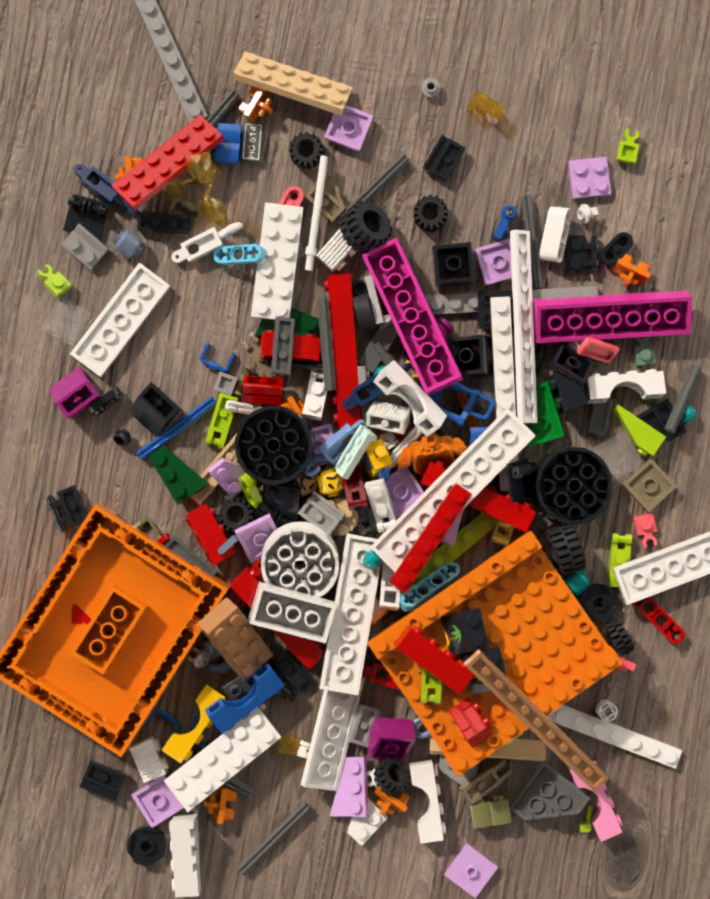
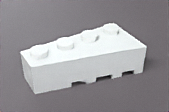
M198 813L175 814L169 822L171 834L170 851L172 852L171 871L174 872L172 891H175V897L199 896L201 880Z

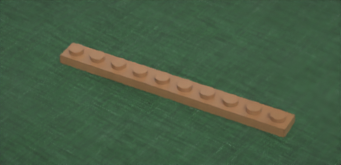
M479 649L464 662L465 666L594 792L609 779Z

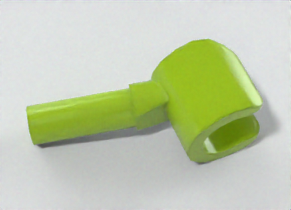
M589 806L585 822H579V831L581 833L591 831L590 821L593 806Z

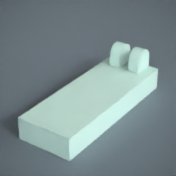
M363 425L358 427L334 466V469L342 478L348 480L369 444L377 440V436L370 429Z

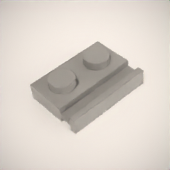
M79 223L61 244L90 270L97 265L109 250L105 244Z
M316 491L313 492L312 496L298 512L299 515L322 529L328 536L333 533L346 515Z

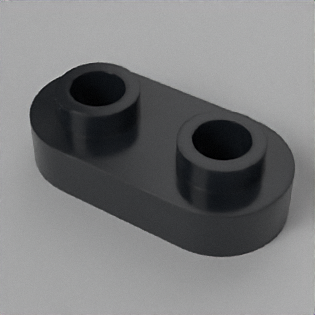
M626 232L617 234L600 251V261L607 266L615 264L632 247V236ZM624 240L625 246H621L619 241ZM606 253H610L612 258L607 259Z
M118 386L114 387L91 403L86 409L91 415L95 414L98 416L106 410L105 406L110 403L113 405L121 399L122 391Z

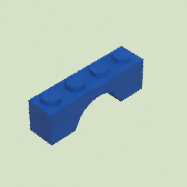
M268 662L252 674L253 685L250 692L244 698L237 701H227L219 698L205 709L209 719L222 734L225 731L231 730L238 721L248 717L252 710L262 706L269 697L279 693L282 687L285 686Z

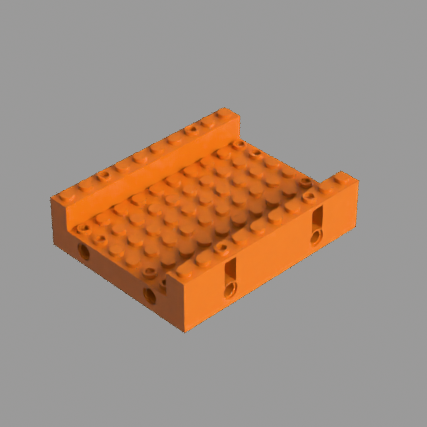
M95 504L1 650L0 680L122 757L135 740L203 631L197 623L223 601L231 587L219 577L209 575L118 517L119 514L106 505ZM73 604L80 607L91 618L89 624L84 622L82 624L72 623Z
M528 531L367 642L431 734L457 777L529 729V727L492 691L469 694L468 687L466 686L459 695L442 682L441 704H434V702L421 703L422 666L394 645L407 625L412 628L414 626L420 628L425 632L423 635L425 638L436 640L440 644L439 648H443L445 652L449 648L441 617L479 607L490 646L488 648L500 647L506 676L546 716L623 664L614 649L606 643L541 549V544L532 531ZM456 654L454 660L461 663L460 655L462 654ZM428 688L427 694H435V689ZM466 698H469L472 703L476 701L482 710L479 713L482 718L486 717L492 726L489 728L492 736L482 741L475 748H472L449 713L451 708L459 705Z

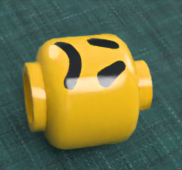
M334 468L320 472V475L317 477L320 493L323 495L327 494L328 498L338 496L339 491L344 489L342 477Z

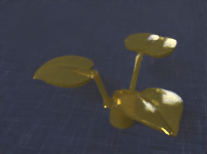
M209 151L190 155L186 160V165L193 176L184 181H180V176H178L163 189L168 194L177 196L182 193L181 185L194 179L199 180L203 185H209L204 195L205 199L199 202L200 211L210 222L217 225H227V212L224 204L216 197H209V193L215 185L214 181L221 174L220 169L215 164H212Z

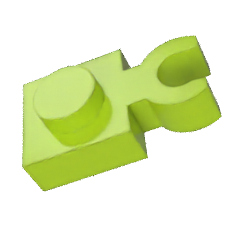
M627 128L623 134L625 141L621 140L619 142L616 161L635 164L640 144H636L634 141L639 137V130H636L634 137H631L628 134L629 128Z
M45 265V270L48 273L38 270V277L46 280L44 281V286L56 298L71 289L72 284L59 271L54 274L50 265Z

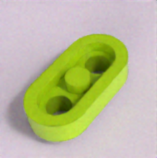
M245 473L238 478L248 502L254 508H257L263 503V495L256 487V479L251 478Z

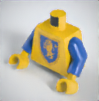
M381 439L371 442L361 457V461L371 481L384 478L386 483L390 479L392 460Z

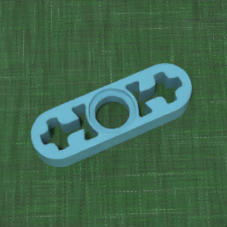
M257 244L220 246L214 251V260L223 265L260 263L266 257L264 247ZM242 249L243 256L238 260L236 254ZM257 251L259 252V253L256 254L255 256L249 254V252H250V253H256ZM224 253L229 254L230 257L224 256L223 258H221V255H224Z

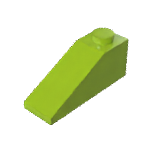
M615 405L613 411L633 446L637 448V452L644 457H647V455L654 456L666 436L620 405Z

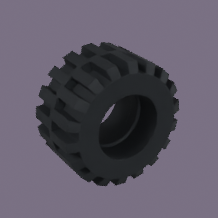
M360 201L347 211L340 221V232L343 233L342 237L347 241L346 244L353 247L354 251L358 250L361 254L385 244L392 236L391 231L393 229L390 225L391 220L387 217L388 214L374 202Z
M564 524L546 531V540L557 571L562 576L586 568L582 544L575 528L571 524Z

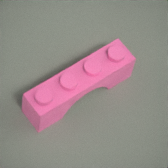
M567 766L571 774V777L574 781V784L578 788H587L592 790L569 766ZM605 783L594 792L598 799V807L596 813L591 818V823L601 842L622 833L620 826L623 825L619 815H615L612 808H615L611 797H607L605 794V790H607Z

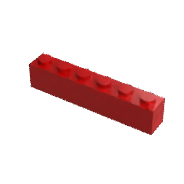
M436 460L434 463L429 462L420 483L430 487L447 470L445 469V464ZM487 485L486 488L484 487L467 505L526 533L536 511L532 510V505L526 502H522V504L517 502L511 503L509 494L505 493L502 496L497 493L498 489Z
M457 483L452 485L390 578V584L406 594L472 493Z
M245 568L229 583V586L252 608L259 576L252 569L248 571ZM272 630L309 670L325 655V652L322 650L325 646L321 642Z

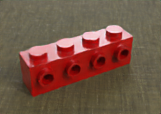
M407 625L394 645L460 695L474 675L465 666L463 661L458 663L454 660L456 656L447 649L445 652L439 648L440 644L436 640L425 638L423 636L425 632L417 626L412 628Z

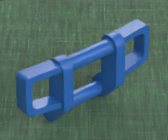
M419 382L418 386L424 391L421 382ZM460 383L449 386L470 396L461 416L440 407L447 415L446 418L456 422L460 427L463 426L468 415L488 419L495 404L494 399L479 393L480 390L471 389ZM445 389L430 395L436 404H438ZM477 396L491 403L485 415L471 411Z

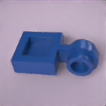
M507 205L503 208L501 220L492 239L500 241L502 237L506 238L510 228L507 226L508 221L514 220L517 216V209L514 206ZM506 211H512L513 215H507Z

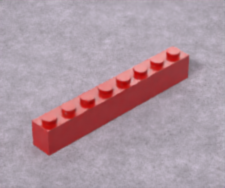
M351 273L328 275V280H324L325 292H329L336 394L333 395V406H337L338 413L334 414L335 425H339V429L347 423L352 426L358 420H361L360 405L350 410L343 407V400L352 395V389L359 386Z

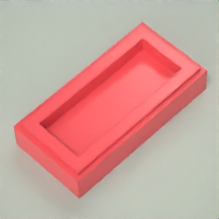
M586 337L577 349L578 355L608 364L619 352L617 345L591 337Z

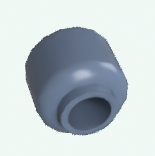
M131 230L121 231L113 242L116 244L115 250L126 258H131L133 255L137 257L143 249L141 246L142 238Z

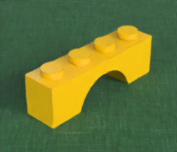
M206 684L195 700L200 709L198 725L188 733H173L162 751L179 763L183 760L187 762L193 753L190 749L194 743L198 745L204 737L202 732L205 727L210 728L213 724L205 709L219 698L225 699L226 697Z

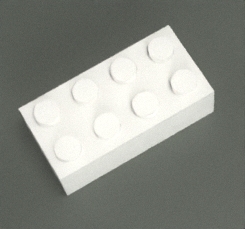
M259 582L248 620L253 625L326 643L337 605L331 600Z

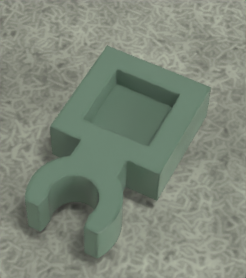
M634 337L635 342L638 343V346L633 347L635 366L656 363L654 346L647 343L650 337H645L643 340L639 337Z

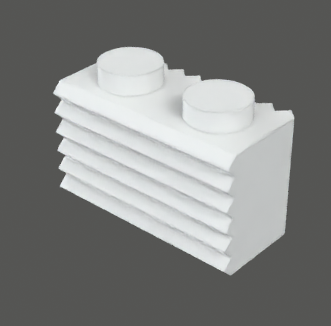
M340 229L316 255L317 259L333 273L336 270L340 271L346 265L345 260L349 255L353 257L357 253V251L353 250V247L346 244L347 241L343 239V233L340 232Z
M375 400L367 412L366 426L404 434L410 424L411 408L403 407L402 405H392L387 402H377Z
M151 736L129 747L144 784L166 775L169 764L165 757L162 758L160 754L161 745L158 739L154 740V737Z

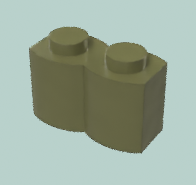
M494 794L490 799L482 797L470 805L473 828H484L512 822L508 797L503 796V794Z

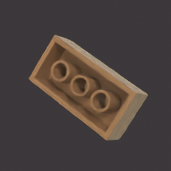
M227 597L197 623L230 668L244 682L273 656L240 609Z

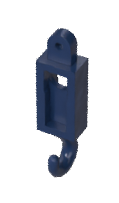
M83 164L75 165L74 173L80 178L83 187L109 206L116 202L128 214H138L139 209L135 211L113 190L111 186L114 183L113 180L94 166L88 169ZM94 176L100 182L94 185L90 182V179Z
M411 363L401 366L405 372L409 371L412 367ZM379 373L352 389V395L343 400V407L347 410L357 405L363 407L382 395L384 392L373 382ZM363 388L367 389L370 393L369 397L365 400L360 399L358 396L359 390Z

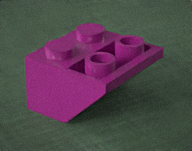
M80 366L49 388L57 406L66 418L71 420L101 397V394Z

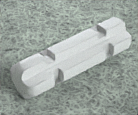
M231 400L226 401L225 406L227 411L248 415L259 408L258 405L253 406L252 404Z

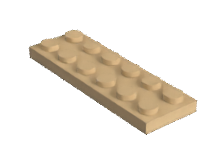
M244 52L232 77L233 80L338 115H342L353 88L248 52Z

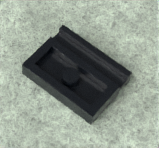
M442 134L423 165V169L447 182L466 148Z
M90 760L79 787L116 801L127 774Z

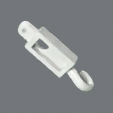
M240 222L233 223L219 232L213 227L181 243L182 248L172 254V260L176 263L188 260L191 263L215 251L218 247L224 246L223 238L240 231L243 228V224ZM197 244L199 251L195 254H190L189 246Z

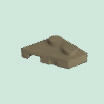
M329 170L325 177L321 213L333 223L345 210V206L333 172ZM317 183L305 195V198L312 205H314Z

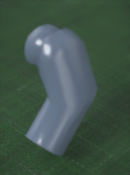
M226 661L221 664L210 663L209 672L227 674L232 670Z

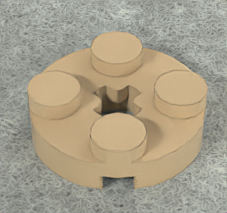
M344 497L328 500L346 514L332 535L342 536L348 534L358 523V512L355 509H348L347 499Z

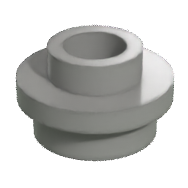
M427 78L421 85V91L426 97H435L440 91V84L434 78ZM429 84H432L434 86V89L429 90L427 86Z

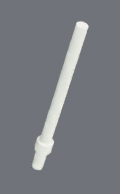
M327 156L320 157L309 244L305 251V255H307L306 271L313 270L314 256L317 255L316 242L327 170Z

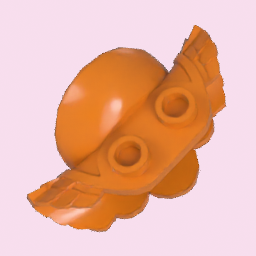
M435 433L430 434L428 437L423 435L422 439L411 443L410 447L402 449L398 458L397 470L400 471L413 464L414 471L417 474L424 475L429 462L434 463L435 460L445 464V469H448L455 461L454 456L459 457L468 447L458 437L452 439L449 436H438Z

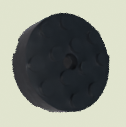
M266 406L253 411L241 422L234 442L235 454L241 468L251 478L265 484H282L297 478L308 468L315 452V437L310 424L299 412L285 406ZM273 439L279 442L277 450H273L270 446V442Z
M581 447L561 448L550 452L538 463L539 470L532 476V494L539 510L549 519L562 524H584L596 519L608 506L613 491L612 476L604 460L593 451ZM572 480L576 485L574 491H571L569 488L570 481Z

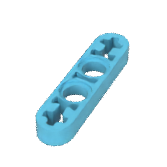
M448 562L411 587L406 594L403 593L401 595L400 608L403 611L411 612L455 582L460 574L459 565L455 562ZM440 579L442 584L436 585L432 580ZM423 588L426 589L428 593L426 595H421L418 593V590Z

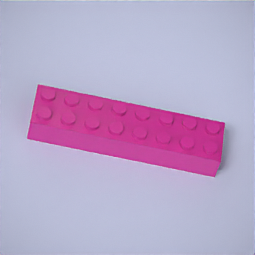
M395 238L363 254V259L425 393L430 396L464 380L398 239Z
M687 290L533 299V324L536 343L583 341L586 337L600 340L691 334L692 296Z

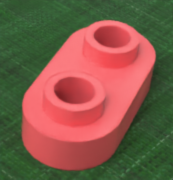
M297 186L289 187L279 204L300 207L304 199L303 191ZM293 194L298 196L296 200L291 199Z

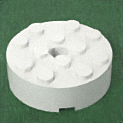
M292 522L276 529L264 544L261 556L263 579L266 584L320 598L332 588L339 573L337 546L331 536H328L322 529L311 523ZM301 560L305 563L302 565H298L295 562Z

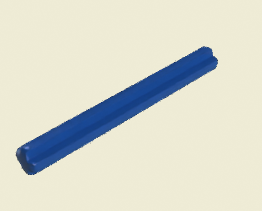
M209 397L137 452L139 458L145 460L150 454L161 448L213 409L217 404L215 399Z

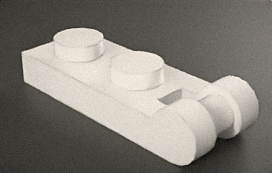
M311 370L302 413L304 418L321 421L327 391L324 390L323 371ZM316 378L323 379V383L316 382Z
M384 478L366 482L364 485L379 533L385 532L397 520ZM389 517L390 521L384 522L383 518Z

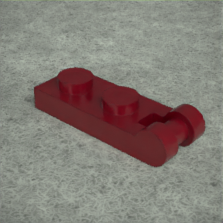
M358 463L348 480L342 478L349 510H354V507L362 506V508L368 507ZM360 495V499L353 500L352 496Z

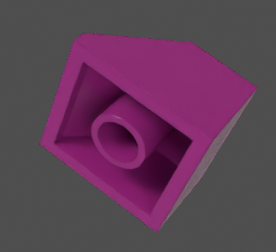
M376 718L370 728L367 759L385 760L389 757H396V760L401 759L404 761L416 741L413 721L403 718Z

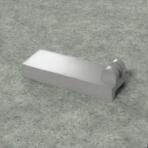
M366 276L365 281L376 324L379 325L380 330L386 329L393 324L390 315H384L380 295L372 276Z

